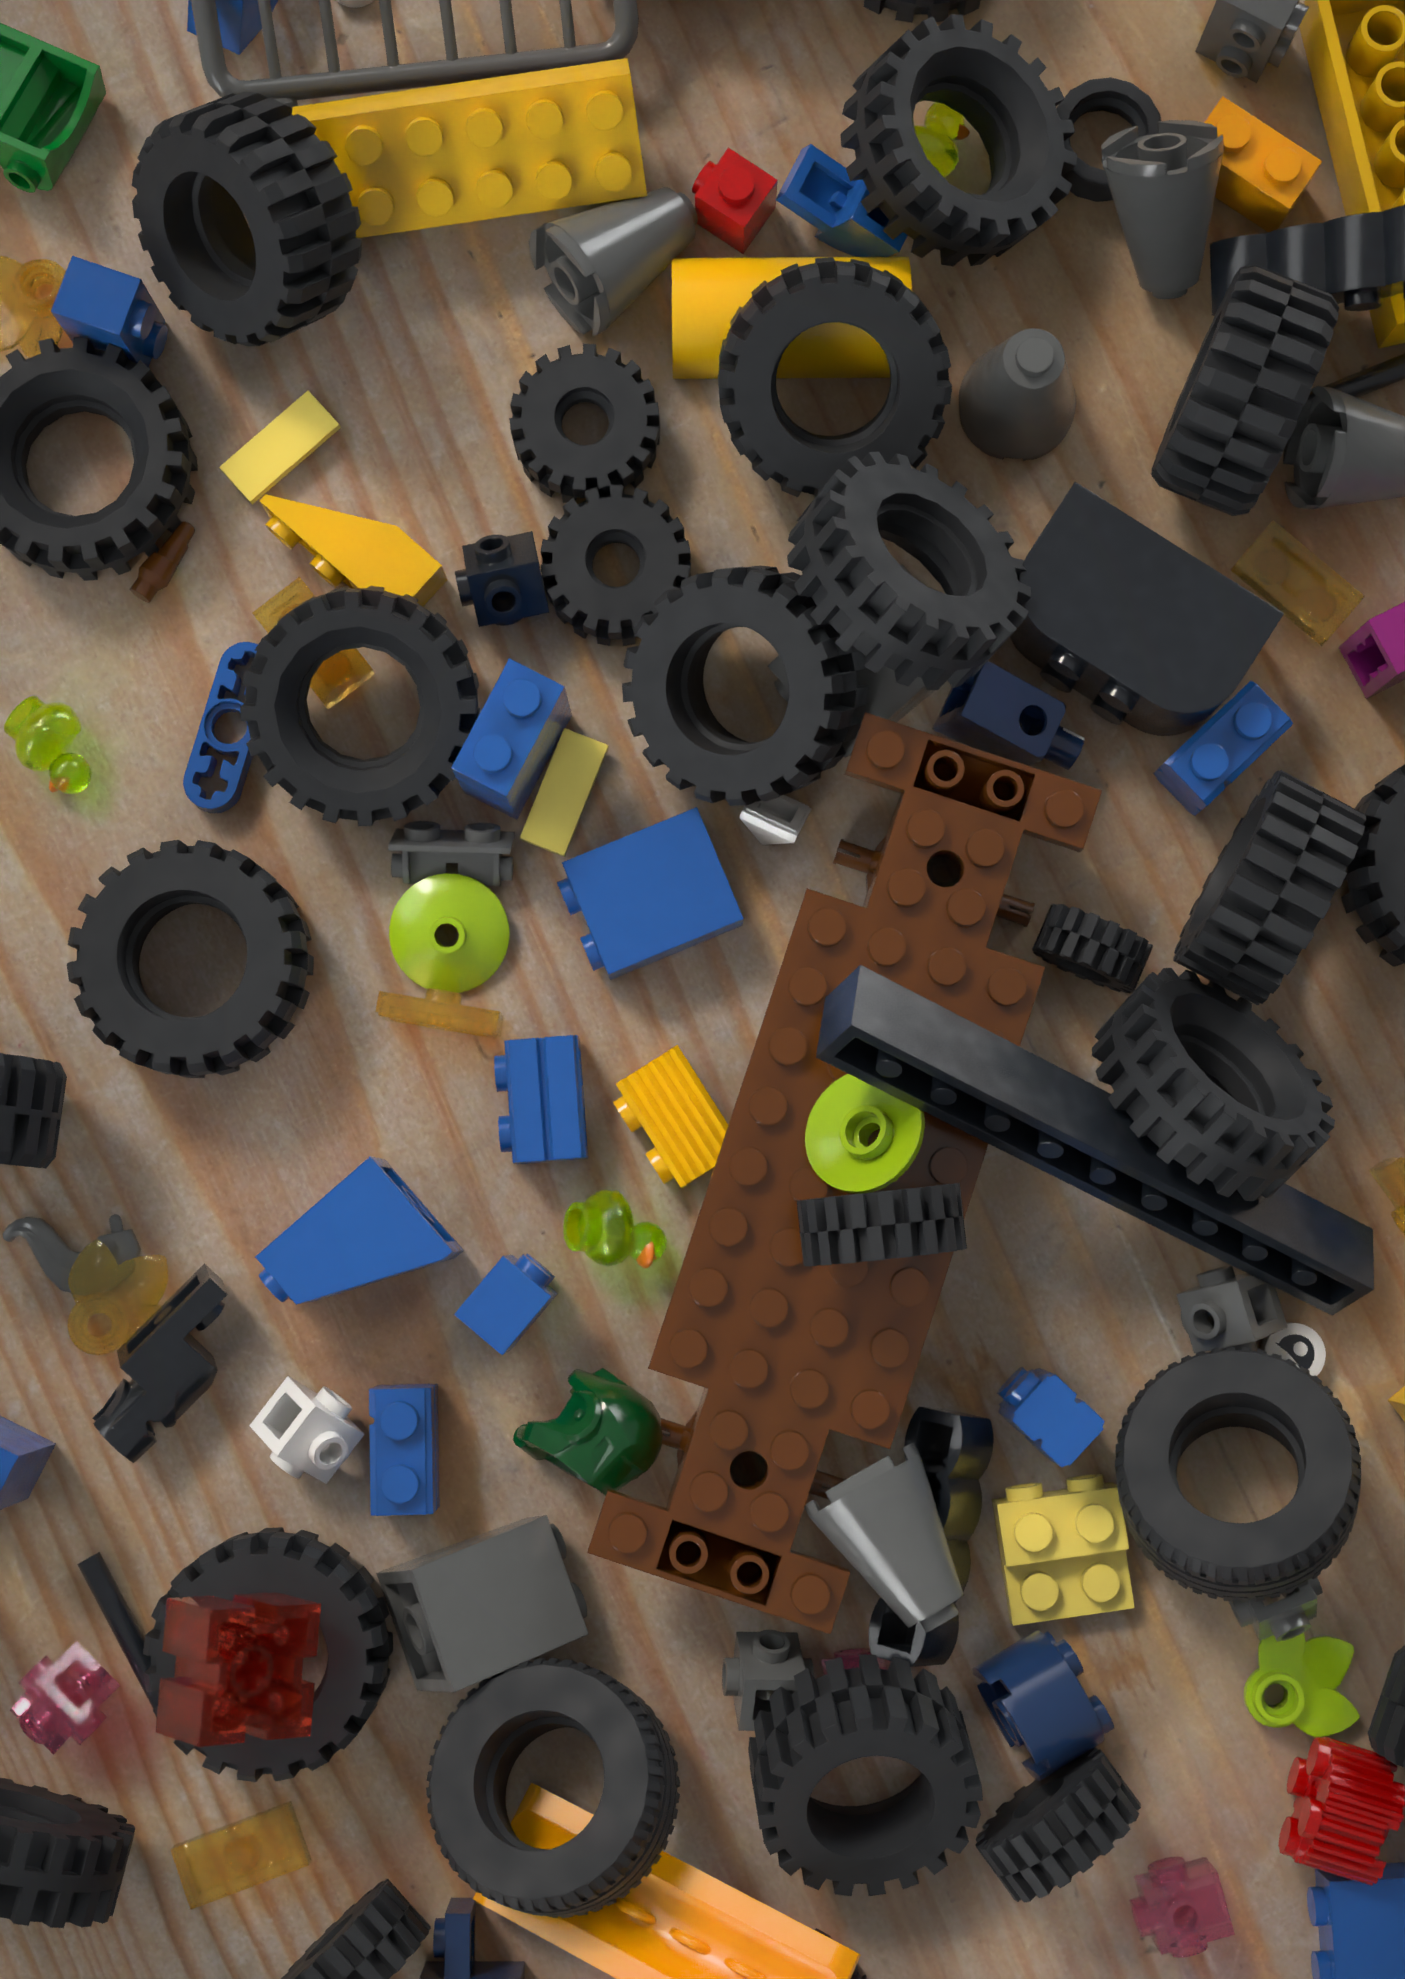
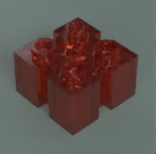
M278 1592L234 1594L233 1601L215 1596L167 1598L162 1652L176 1655L174 1677L160 1678L156 1733L197 1747L245 1743V1733L264 1740L311 1736L315 1683L303 1680L302 1670L303 1657L317 1656L321 1603Z

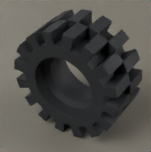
M1051 904L1032 951H1034L1033 953L1036 956L1042 957V960L1047 963L1057 965L1056 968L1065 972H1071L1078 978L1088 979L1096 985L1107 986L1114 991L1133 993L1153 945L1149 944V941L1145 938L1137 936L1136 932L1130 929H1123L1119 927L1120 924L1114 921L1101 919L1097 914L1091 912L1087 914L1079 908L1072 906L1069 908L1064 904Z

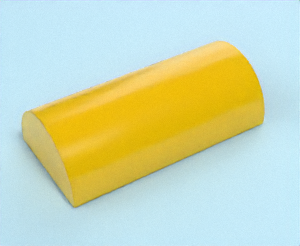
M828 257L673 258V379H718L719 355L723 339L727 337L731 327L730 321L739 306L743 308L752 297L751 292L763 281L769 283L780 276L782 269L796 263L798 267L815 263L816 258ZM833 257L835 261L850 262L851 259L868 262L875 269L882 272L886 270L893 274L912 291L909 257ZM831 322L807 329L789 344L779 362L776 378H890V368L884 350L870 334L850 324Z

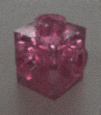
M76 1641L55 1662L46 1655L19 1681L18 1684L25 1690V1693L10 1711L19 1719L20 1727L27 1737L38 1744H43L54 1755L71 1737L81 1745L108 1718L100 1708L121 1685Z
M1183 1857L1163 1858L1149 1864L1147 1873L1134 1876L1139 1897L1132 1898L1129 1901L1138 1933L1141 1938L1150 1936L1161 1955L1171 1953L1173 1957L1177 1958L1194 1956L1208 1948L1207 1942L1235 1935L1218 1872L1206 1857L1185 1862Z

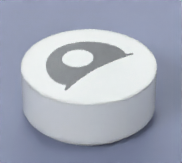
M1287 1322L1288 1328L1263 1338L1260 1350L1267 1351V1355L1271 1356L1274 1353L1281 1355L1284 1360L1290 1359L1296 1363L1298 1368L1302 1366L1309 1370L1311 1376H1317L1321 1372L1326 1357L1325 1346L1321 1337L1312 1328L1299 1323Z

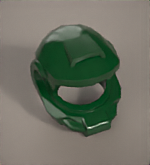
M604 1368L593 1374L576 1369L568 1377V1382L573 1387L570 1390L572 1396L561 1414L555 1419L546 1421L533 1420L521 1425L515 1431L513 1441L516 1446L535 1460L545 1459L562 1471L599 1490L606 1496L608 1489L618 1491L648 1471L656 1461L662 1447L661 1416L650 1400Z

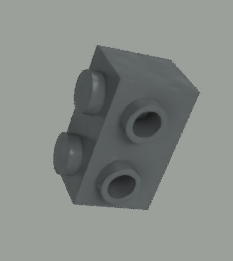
M1216 0L1195 52L1215 61L1224 73L1236 78L1246 77L1257 83L1267 63L1277 68L1279 67L1309 6L1299 2L1300 0Z

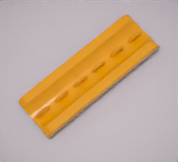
M530 1783L511 1821V1827L516 1836L525 1844L539 1849H553L577 1836L594 1815L540 1786ZM661 1851L660 1855L662 1857L657 1864L654 1863L651 1866L652 1871L647 1877L643 1876L641 1884L636 1888H631L629 1890L630 1893L624 1898H617L616 1903L610 1906L605 1905L603 1909L597 1912L588 1911V1915H573V1917L568 1918L538 1916L503 1906L482 1896V1893L476 1892L473 1900L616 1979H850L861 1954L664 1851Z

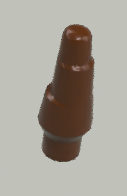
M181 522L157 553L153 552L139 567L138 578L130 588V591L135 596L150 603L159 590L168 586L195 533V528L190 523Z

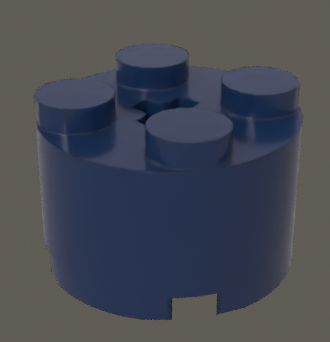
M1035 1630L972 1669L973 1675L984 1681L977 1685L992 1718L1009 1746L1017 1745L1020 1747L1024 1745L1032 1756L1022 1762V1764L1037 1781H1041L1104 1742V1735L1114 1729L1113 1721L1102 1702L1096 1695L1088 1698L1076 1678L1084 1673V1670L1074 1650L1065 1639L1056 1642L1048 1631L1042 1633L1039 1630Z

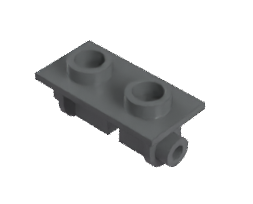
M431 821L406 823L404 829L396 828L388 844V851H402V854H392L391 875L395 878H403L404 884H415L424 878L447 873V863H458V874L472 877L486 886H501V880H513V857H503L502 854H510L515 839V832L501 831V827L493 823H472L466 825L464 830H440V824Z

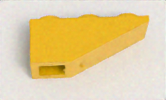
M267 494L260 499V503L270 517L269 521L265 524L267 529L291 550L297 543L302 545L314 556L309 565L334 588H337L342 581L351 589L368 588L369 586L384 587V591L401 596L408 594L418 599L417 603L424 607L448 580L442 565L398 526Z

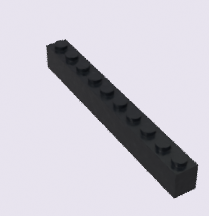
M859 965L825 997L816 1058L1330 1315L1336 1314L1374 1290L1373 1229L1285 1183L1269 1198L1266 1199L1260 1194L1254 1201H1245L1237 1189L1230 1197L1217 1194L1213 1182L1206 1178L1198 1185L1187 1178L1186 1167L1172 1159L1167 1164L1156 1154L1160 1148L1147 1135L1141 1138L1135 1135L1129 1128L1134 1122L1126 1110L1114 1109L1108 1099L1111 1094L862 965Z

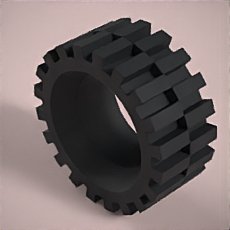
M1282 770L1276 771L1272 778L1268 779L1264 784L1259 796L1256 795L1250 804L1247 814L1244 818H1241L1234 829L1232 838L1220 853L1215 868L1209 873L1202 887L1204 889L1200 897L1195 901L1189 913L1191 916L1179 936L1181 939L1174 951V962L1256 1005L1267 1001L1270 993L1274 994L1279 988L1284 974L1288 975L1291 972L1301 950L1306 949L1314 936V929L1320 919H1324L1331 906L1330 901L1335 891L1341 887L1347 875L1345 870L1354 859L1358 849L1356 844L1364 832L1365 827L1363 824L1366 821L1364 813Z
M859 1655V1668L844 1669L842 1657L825 1661L826 1675L815 1678L809 1668L794 1675L797 1691L791 1694L780 1686L769 1697L772 1714L760 1710L754 1721L756 1737H749L748 1753L759 1829H762L763 1842L770 1855L777 1852L779 1866L785 1872L792 1876L801 1868L804 1884L819 1890L824 1881L829 1879L833 1882L835 1895L852 1896L854 1884H866L869 1896L886 1894L884 1882L899 1878L904 1890L919 1884L916 1872L918 1869L926 1866L935 1875L948 1866L944 1850L948 1848L960 1854L969 1842L965 1826L977 1828L981 1816L977 1801H983L982 1784L962 1711H959L956 1698L946 1686L940 1690L936 1676L923 1668L913 1679L909 1661L893 1657L889 1668L881 1669L879 1668L876 1655ZM862 1757H892L905 1761L922 1772L912 1784L901 1792L872 1804L840 1806L821 1802L810 1797L815 1786L827 1773L841 1764Z

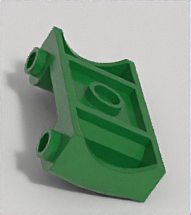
M0 23V165L4 169L3 174L5 178L18 189L28 193H34L36 189L49 191L53 189L72 158L106 95L101 69L95 63Z

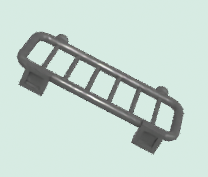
M191 0L202 68L208 84L220 97L232 93L236 95L242 92L259 93L268 98L272 97L290 107L298 106L297 100L438 86L623 59L630 53L637 39L639 24L637 0H613L615 30L612 36L602 43L576 46L571 0H559L564 47L517 52L511 0H499L505 53L458 58L451 0H439L446 60L399 64L391 0H379L388 66L340 71L331 1L318 0L329 72L282 77L270 0H258L270 78L245 81L233 77L226 67L215 0Z

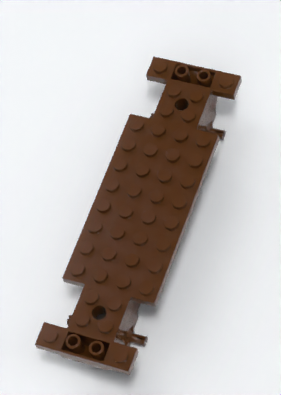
M866 712L863 716L844 775L901 794L894 809L886 836L875 848V851L846 842L844 839H841L833 864H839L867 873V894L863 906L808 888L806 889L648 1369L704 1387L698 1408L686 1422L685 1426L661 1418L662 1430L670 1433L662 1432V1444L678 1449V1469L669 1493L668 1503L665 1508L608 1489L587 1551L589 1554L828 1634L832 1632L851 1572L847 1568L791 1550L808 1494L829 1500L825 1492L830 1488L822 1485L834 1487L846 1480V1478L843 1479L817 1470L829 1430L891 1449L954 1251L877 1261L804 1266L797 1200L852 1195V1193L835 1189L816 1174L809 1162L805 1146L806 1126L813 1106L821 1094L833 1082L848 1074L816 1058L825 997L859 965H862L1020 1047L1045 967L986 948L994 920L997 916L1027 927L1032 916L1030 914L1034 910V902H1028L1004 894L1022 834L1081 852L1084 849L1102 793L1100 789ZM935 857L950 859L958 869L959 877L957 884L951 887H940L934 884L927 874L928 861ZM924 1112L925 1129L923 1141L913 1163L895 1182L874 1192L960 1183L963 1216L965 1219L988 1143ZM880 1129L871 1133L868 1139V1146L877 1139ZM745 1451H754L766 1460V1471L763 1477L753 1484L739 1483L730 1473L733 1459Z

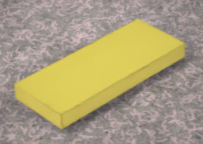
M307 390L219 468L253 505L341 427L310 391Z
M563 729L520 835V840L565 857L609 745L569 729Z

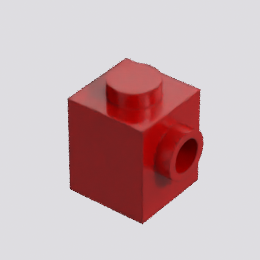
M728 147L717 164L709 161L702 168L693 184L692 193L695 194L697 224L744 254L776 208L778 180Z

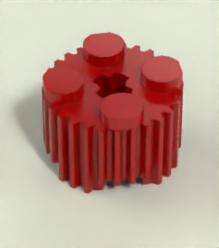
M1316 1737L1310 1746L1307 1759L1296 1757L1288 1775L1287 1792L1297 1796L1293 1804L1294 1812L1292 1816L1286 1817L1281 1828L1278 1844L1280 1854L1292 1857L1294 1862L1370 1886H1373V1883L1376 1884L1378 1878H1382L1383 1870L1386 1866V1861L1377 1859L1376 1856L1379 1857L1380 1847L1385 1842L1389 1829L1398 1831L1400 1823L1404 1818L1402 1813L1405 1807V1786L1402 1783L1393 1781L1394 1772L1398 1769L1397 1765L1374 1751L1329 1737Z

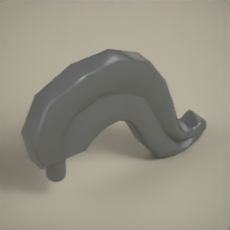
M117 1214L109 1218L111 1234L99 1236L91 1247L81 1252L71 1250L55 1229L42 1218L25 1217L17 1219L8 1225L2 1234L4 1240L12 1242L18 1236L24 1237L46 1276L61 1291L82 1296H90L115 1289L135 1273L141 1251L133 1229L123 1230L121 1217Z

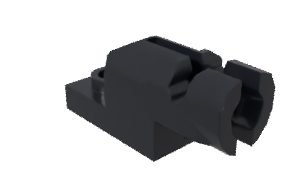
M205 1263L117 1350L120 1368L132 1380L128 1382L123 1378L104 1407L92 1418L95 1420L93 1424L100 1434L132 1463H135L157 1442L154 1437V1429L149 1421L162 1422L166 1428L173 1427L177 1423L176 1421L210 1388L218 1371L212 1354L190 1334L194 1328L198 1331L204 1330L220 1315L225 1306L222 1300L228 1295L222 1279Z

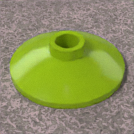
M456 873L433 875L411 886L397 902L389 926L391 950L401 970L416 984L440 993L468 991L487 981L503 962L510 939L507 914L494 892L480 881ZM448 923L456 927L459 938L455 945L444 946L438 941L436 932L440 925Z
M846 1074L833 1082L821 1094L809 1115L805 1133V1146L809 1162L816 1174L837 1190L852 1194H863L880 1190L901 1177L916 1158L924 1136V1111L850 1074ZM880 1129L877 1139L868 1146V1139L871 1133Z

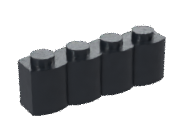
M1405 205L1383 212L1349 215L1324 223L1290 226L1268 233L1231 237L1210 243L1212 316H1215L1237 270L1240 267L1253 264L1329 293L1337 304L1344 303V309L1347 311L1377 309L1382 306V298L1402 293L1405 300Z
M919 1406L909 1422L904 1447L914 1443L920 1453L961 1588L964 1592L971 1565L967 1541L974 1533L981 1515L982 1491L979 1479L986 1471L992 1456L994 1443L993 1427L989 1418L953 1410ZM880 1597L874 1607L869 1624L871 1655H876L878 1658L892 1661L893 1657L909 1661L910 1667L944 1665L950 1658L957 1642L959 1615L926 1633L920 1622L908 1628Z

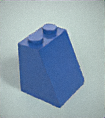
M370 1156L256 1255L255 1258L265 1268L259 1274V1278L268 1290L281 1302H285L289 1298L297 1305L317 1301L456 1258L464 1250L385 1159Z

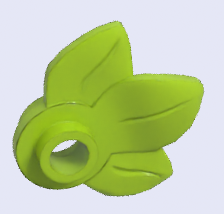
M1304 1633L1280 1642L1276 1640L1274 1635L1261 1640L1258 1645L1259 1668L1251 1673L1244 1687V1702L1247 1710L1258 1722L1265 1726L1282 1728L1294 1724L1300 1730L1313 1737L1329 1736L1349 1728L1359 1719L1360 1715L1353 1704L1340 1694L1336 1688L1341 1684L1349 1669L1354 1654V1646L1347 1641L1330 1636L1312 1637L1305 1640ZM1272 1684H1280L1284 1691L1282 1700L1275 1705L1266 1704L1264 1699L1265 1690Z

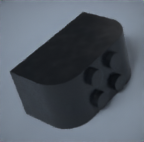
M1074 482L1024 560L1023 566L1027 571L1020 573L1018 581L1031 587V598L1023 605L1029 612L1026 619L1017 627V630L1010 638L1017 650L1027 660L1042 669L1040 676L1047 683L1060 691L1070 693L1074 689L1093 701L1090 705L1091 709L1103 719L1116 725H1121L1124 721L1132 727L1152 735L1173 736L1188 732L1199 726L1234 692L1284 613L1077 482Z

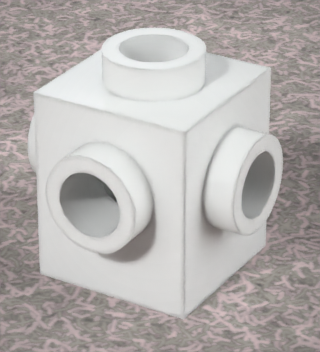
M289 1376L286 1377L249 1425L271 1449L272 1453L269 1457L282 1470L297 1479L306 1472L325 1484L328 1483L364 1436V1433L348 1418L347 1415L353 1408L342 1397L325 1386L317 1394Z

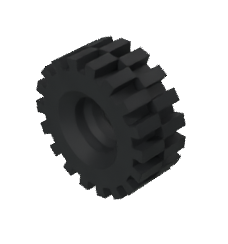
M583 343V354L574 355L571 353L570 345L557 348L559 358L550 362L546 354L536 360L537 372L532 376L525 371L519 380L521 391L519 395L513 393L510 404L512 418H509L518 461L521 460L524 473L532 482L536 479L539 482L540 490L552 497L554 492L561 494L563 503H567L572 498L575 502L577 498H585V491L596 487L599 497L610 494V485H623V492L624 487L630 483L636 488L644 480V469L646 467L652 468L656 459V446L660 444L658 402H655L654 388L649 378L643 381L641 378V368L633 360H630L627 365L621 362V352L608 348L606 356L598 355L596 344ZM587 402L599 406L604 410L609 419L608 430L604 437L591 445H579L572 442L566 437L562 429V420L565 413L572 406L579 403Z
M610 485V494L599 497L596 487L585 491V501L579 504L573 498L563 506L564 515L559 520L554 516L548 525L549 537L547 540L543 539L540 551L542 556V564L540 565L542 578L549 602L555 607L556 615L564 624L569 622L573 626L574 633L586 639L588 634L595 636L597 644L610 646L611 639H622L623 646L636 644L635 637L637 636H635L634 630L641 617L658 613L654 608V601L666 590L681 588L682 580L691 577L689 540L686 541L684 537V527L679 518L677 517L673 520L670 516L669 506L660 499L656 504L650 502L648 492L635 488L634 495L624 494L623 485ZM608 544H625L631 547L639 557L640 568L638 574L630 583L624 586H608L602 583L594 574V557L602 547Z
M960 1183L797 1200L804 1266L877 1261L967 1249Z
M1093 1748L1041 1781L1035 1779L1027 1787L1023 1786L1014 1793L1015 1797L1009 1802H1004L995 1811L997 1815L985 1822L982 1826L984 1830L977 1834L975 1846L1013 1899L1017 1902L1020 1900L1030 1902L1036 1895L1038 1898L1049 1895L1053 1887L1057 1885L1059 1888L1067 1885L1079 1871L1084 1873L1094 1865L1092 1861L1098 1856H1105L1115 1847L1112 1843L1116 1839L1123 1838L1130 1830L1128 1825L1137 1820L1139 1816L1137 1810L1141 1808V1803L1102 1750Z
M386 1879L384 1882L378 1883L373 1890L370 1889L356 1904L354 1903L347 1909L339 1920L326 1929L325 1933L317 1941H314L305 1951L306 1953L288 1969L289 1972L281 1979H390L393 1974L397 1973L405 1965L406 1959L420 1947V1942L427 1937L431 1926L391 1881Z

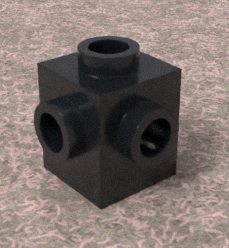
M532 531L507 537L504 535H489L479 539L476 543L462 546L466 569L455 571L457 587L462 607L474 604L479 627L492 624L507 626L515 624L526 617L550 613Z

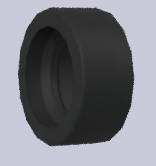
M1112 77L1088 80L1073 88L1065 96V100L1056 108L1060 120H1072L1073 124L1080 116L1087 112L1107 111L1118 114L1128 121L1132 127L1138 126L1139 137L1158 133L1157 122L1161 121V115L1148 94L1131 82ZM1069 137L1064 141V149L1074 152L1071 148ZM1078 157L1076 166L1062 176L1072 184L1070 192L1077 197L1095 202L1113 200L1104 170L1091 167Z

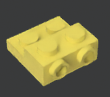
M1103 1474L1070 1477L1066 1479L1067 1489L1043 1492L1042 1483L1013 1485L1005 1488V1498L991 1499L1009 1619L1013 1626L1135 1608L1126 1555L1129 1545L1118 1488L1113 1482L1104 1483Z

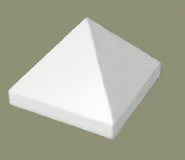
M782 795L766 802L761 800L744 806L739 818L762 845L788 844L795 842L809 816L811 808L786 795Z

